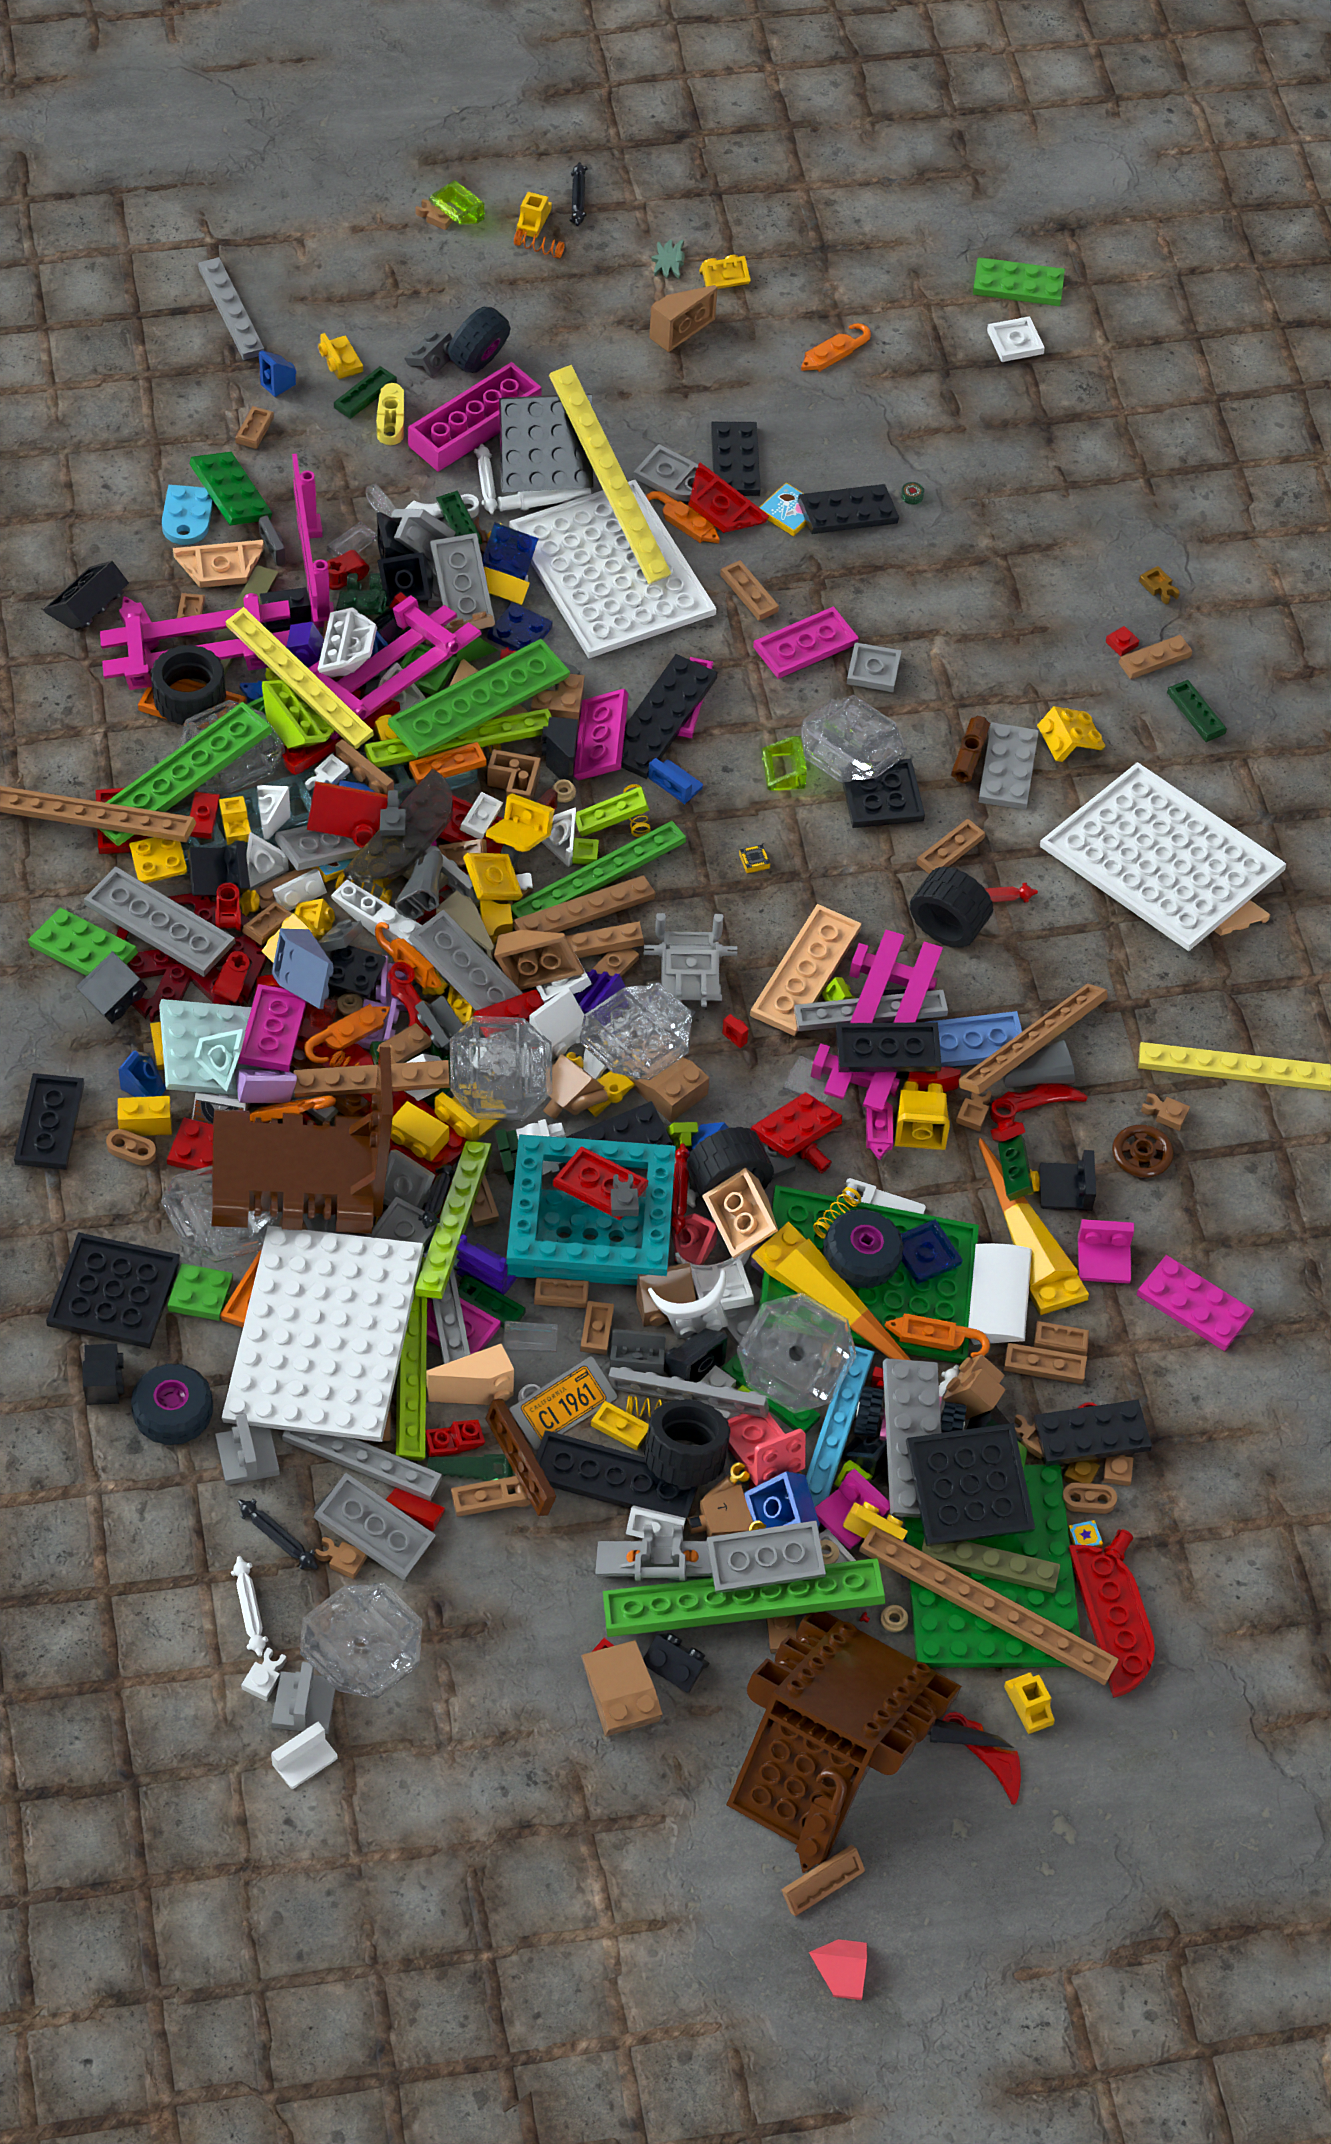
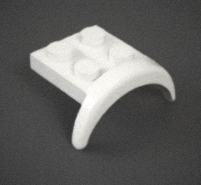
M752 1248L735 1259L732 1257L718 1264L696 1265L690 1263L697 1300L713 1290L719 1280L721 1270L725 1269L726 1287L721 1299L723 1309L727 1310L754 1305V1296L743 1267L749 1259ZM678 1252L675 1253L678 1265L689 1263Z
M725 1269L721 1270L719 1280L713 1290L694 1302L684 1304L671 1303L657 1296L652 1288L648 1289L655 1305L668 1316L677 1339H687L693 1333H699L705 1328L719 1331L722 1327L728 1326L727 1317L721 1304L726 1287Z

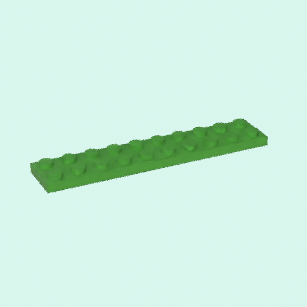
M878 1558L824 1564L826 1577L717 1594L715 1593L713 1578L603 1591L607 1637L885 1604V1594Z

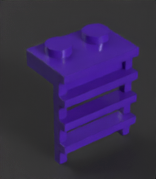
M592 969L590 972H586L592 984L583 991L573 995L582 1012L590 1016L597 1032L606 1034L632 998L620 974L615 973L614 976H609L608 972L604 971L602 974H598L596 970Z
M461 1235L460 1244L457 1246V1250L460 1251L457 1254L459 1259L457 1275L460 1277L469 1275L505 1295L518 1278L515 1277L516 1275L507 1276V1259L479 1243L475 1246L467 1242V1236Z

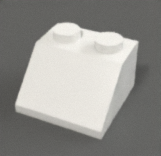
M568 987L530 1015L529 1045L531 1041L536 1043L537 1052L539 1054L544 1053L549 1063L556 1057L559 1058L561 1054L564 1055L568 1048L575 1043L578 1044L583 1041L587 1035V1019Z

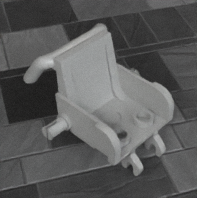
M657 913L655 934L663 942L659 945H644V955H659L661 957V983H658V1001L676 1000V1007H681V1000H701V1007H707L706 1001H722L721 984H719V957H737V946H722L719 942H715L722 935L723 914L714 915L712 932L665 931V913Z

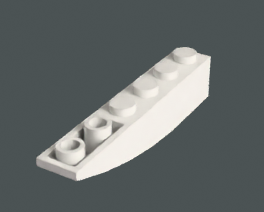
M346 880L331 895V898L356 921H361L362 926L373 935H375L376 925L380 922H385L389 925V929L383 928L382 930L385 938L390 943L394 939L404 938L411 946L415 947L408 938L422 926L416 921L400 915L396 909L349 880ZM437 970V972L444 979V981L448 985H450V983L445 979V977Z

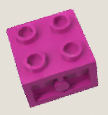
M1081 1220L1078 1233V1276L1081 1281L1130 1283V1245L1134 1234V1223Z
M856 1469L847 1474L838 1490L815 1507L819 1522L848 1549L853 1548L864 1539L843 1527V1522L854 1502L863 1506L864 1502L879 1509L877 1514L885 1519L890 1512V1501Z

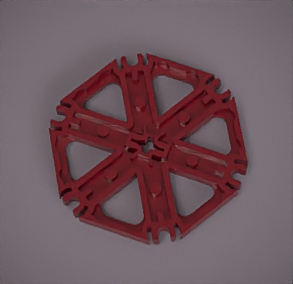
M192 893L168 896L169 899L179 905H193L195 907L194 914L216 926L215 909H217V901L212 902L211 897L193 896ZM241 912V927L243 928L250 920ZM120 926L116 936L126 940L129 931ZM246 934L236 937L232 948L204 977L159 949L138 952L127 964L138 978L163 975L153 997L149 999L141 998L139 1001L134 1002L132 1006L145 1019L149 1014L150 1022H153L154 1018L160 1015L159 1004L161 1000L182 1001L190 982H192L212 1004H237L244 1007V1001L248 1004L255 989L256 979L261 976L267 963L268 957L262 952L263 948H259V946L266 945V942L260 945ZM240 951L248 956L252 965L235 1003L213 994L212 989L220 973L216 967L223 966L230 953Z

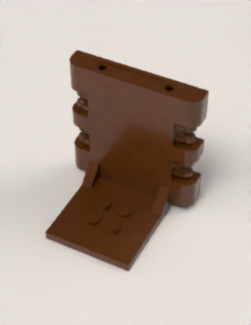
M380 1047L375 1095L372 1094L371 1109L373 1111L365 1117L335 1115L334 1126H330V1121H323L322 1126L314 1125L313 1120H307V1125H303L302 1113H283L282 1124H278L277 1118H271L270 1123H262L261 1118L255 1117V1122H250V1111L214 1109L211 1226L248 1228L249 1211H254V1216L260 1217L262 1211H270L271 1217H277V1212H282L283 1230H302L303 1213H307V1219H314L315 1214H323L324 1220H330L331 1215L335 1214L336 1232L372 1234L373 1216L382 1217L393 1119L391 1048Z
M825 1611L808 1613L799 1625L796 1639L788 1635L780 1643L775 1655V1662L766 1658L752 1673L747 1685L749 1698L766 1710L726 1805L797 1845L812 1802L819 1796H830L833 1798L836 1791V1783L833 1779L826 1777L818 1783L816 1782L817 1776L824 1770L837 1771L846 1781L847 1795L825 1858L826 1861L833 1850L855 1796L869 1769L873 1768L884 1775L895 1774L910 1757L916 1743L921 1742L927 1736L935 1720L942 1717L956 1700L962 1686L930 1669L925 1663L917 1662L858 1630L849 1622H844Z

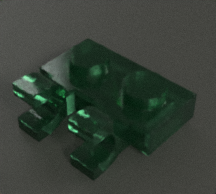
M348 573L347 591H340L336 611L353 607L362 615H383L388 596L382 588L380 573L370 574V590L360 591L362 585L357 583V573Z

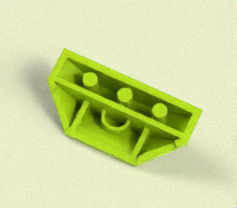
M283 680L262 682L266 719L287 748L295 749L323 743L334 733V729Z

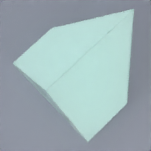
M244 1029L199 1038L194 1058L226 1092L241 1053L246 1033Z

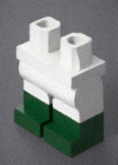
M546 1119L538 1121V1123L528 1124L520 1129L508 1132L505 1129L495 1131L504 1171L509 1184H514L519 1134L566 1138L562 1123L548 1125ZM543 1161V1174L551 1170L552 1172L559 1171L558 1164L563 1162Z

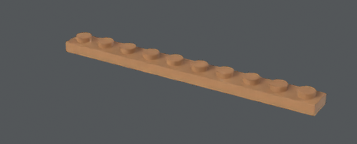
M0 786V812L186 843L196 825L194 817Z
M875 1526L872 1527L860 1547L859 1552L872 1559L878 1558L879 1563L1103 1685H1106L1119 1659Z

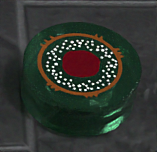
M908 482L902 486L901 498L904 502L914 505L923 500L924 488L922 485L916 482Z

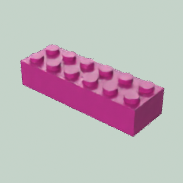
M510 362L408 427V446L439 472L480 446V444L500 433L499 398L542 396V387L514 363Z

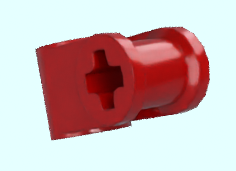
M349 550L327 561L329 589L339 590L367 576L370 567L355 550Z
M224 883L217 888L215 918L216 927L219 929L236 928L237 931H241L239 889L232 883Z
M240 951L230 953L212 989L213 994L236 1003L243 988V981L250 964L246 954Z

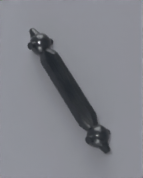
M578 162L571 172V175L574 176L572 185L573 213L569 220L574 222L576 226H579L584 221V217L587 216L583 210L585 207L584 175L588 168L583 166L581 162Z
M450 1162L441 1165L440 1168H436L435 1172L439 1173V1175L435 1178L425 1206V1213L419 1215L418 1218L419 1221H422L425 1229L440 1223V1218H437V1215L440 1214L451 1183V1177L456 1171Z
M239 1499L237 1501L242 1513L240 1517L242 1519L251 1517L252 1523L292 1558L299 1559V1568L301 1570H304V1568L317 1570L319 1568L315 1558L316 1551L313 1549L310 1552L305 1551L304 1546L268 1514L257 1510V1501L255 1499L251 1501Z

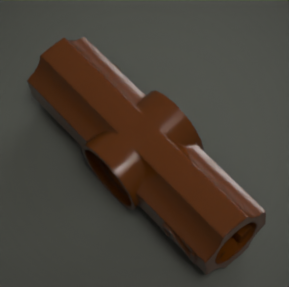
M977 715L970 719L951 772V776L957 782L965 783L972 780L991 723L985 717Z

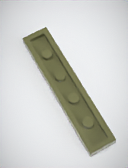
M925 1537L921 1551L943 1564L961 1571L972 1572L1054 1593L1060 1569V1564L967 1541L926 1546Z

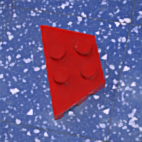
M701 462L698 464L688 503L692 509L723 533L767 522L768 514Z

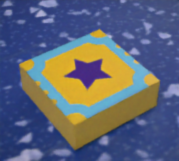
M1095 1520L1069 1525L1068 1533L1073 1545H1090L1102 1548L1103 1542Z

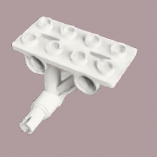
M591 489L518 492L516 495L498 497V506L500 512L517 508L527 511L532 507L566 503L590 495Z

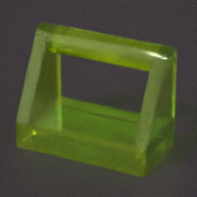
M456 180L429 197L430 202L459 225L476 224L484 220V202ZM447 203H453L456 207L462 210L463 213H458Z
M791 736L762 748L768 790L805 789L807 771L801 736ZM790 755L793 772L775 779L772 756Z

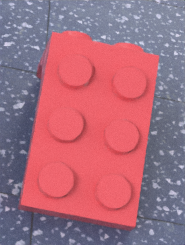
M769 1412L767 1418L740 1414L727 1420L731 1431L728 1448L737 1461L745 1465L744 1470L750 1474V1478L756 1486L786 1471L797 1473L805 1469L806 1434L802 1429L785 1434Z

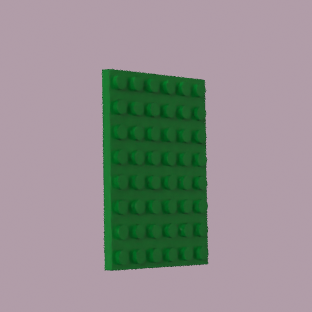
M775 1185L771 1209L778 1231L786 1223L790 1222L806 1240L809 1238L823 1254L824 1238L819 1237L815 1233L813 1225L819 1218L823 1217L826 1210H830L832 1203L837 1202V1197ZM839 1198L838 1202L845 1204L850 1210L868 1209L889 1218L896 1228L899 1229L902 1241L904 1242L900 1265L892 1278L887 1280L886 1283L867 1289L852 1287L851 1285L849 1287L906 1354L962 1364L968 1358L969 1338H964L962 1345L958 1349L948 1351L901 1342L897 1335L885 1327V1323L903 1317L904 1313L969 1327L975 1247L978 1241L979 1225L860 1202L857 1204V1207H853L844 1198ZM837 1204L832 1206V1210L837 1211L841 1215L844 1214ZM839 1204L845 1212L849 1211L845 1206ZM831 1211L825 1214V1218L831 1219L832 1221L835 1220V1218L831 1214ZM833 1212V1214L837 1218L839 1215ZM826 1220L829 1225L833 1224L831 1221ZM818 1225L822 1233L827 1234V1230L823 1226ZM764 1270L757 1325L875 1347L831 1314L776 1280Z
M1024 1465V1476L1035 1530L968 1540L967 1542L1060 1564L1055 1592L1051 1593L972 1572L961 1571L956 1568L953 1569L1080 1637L1072 1560L1068 1549L1070 1543L1066 1509L1062 1498L1061 1466ZM903 1517L904 1529L908 1531L905 1536V1543L922 1551L924 1532L921 1518ZM908 1578L917 1662L925 1663L929 1668L1070 1667Z

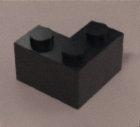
M307 587L260 593V605L289 601L291 618L263 622L264 627L270 633L288 631L291 625L311 622V605Z
M117 1343L84 1345L83 1390L87 1405L119 1404V1394H124V1378L122 1376L124 1354L119 1353Z

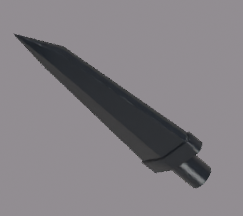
M939 1719L935 1720L931 1731L927 1734L930 1735V1742L1014 1748L998 1735Z

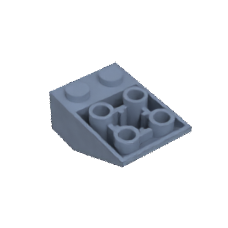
M280 928L272 969L273 977L281 987L315 1007L323 1009L324 1001L329 995L328 981L329 977L333 974V963L329 960L325 951L309 929Z

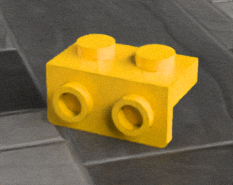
M854 1502L843 1522L844 1528L866 1539L873 1526L902 1541L908 1532L901 1527L902 1521L891 1515H888L887 1519L877 1514L879 1509L867 1502H864L863 1506Z

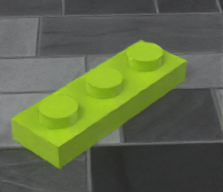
M640 786L576 812L575 820L580 835L584 837L650 809L645 792Z

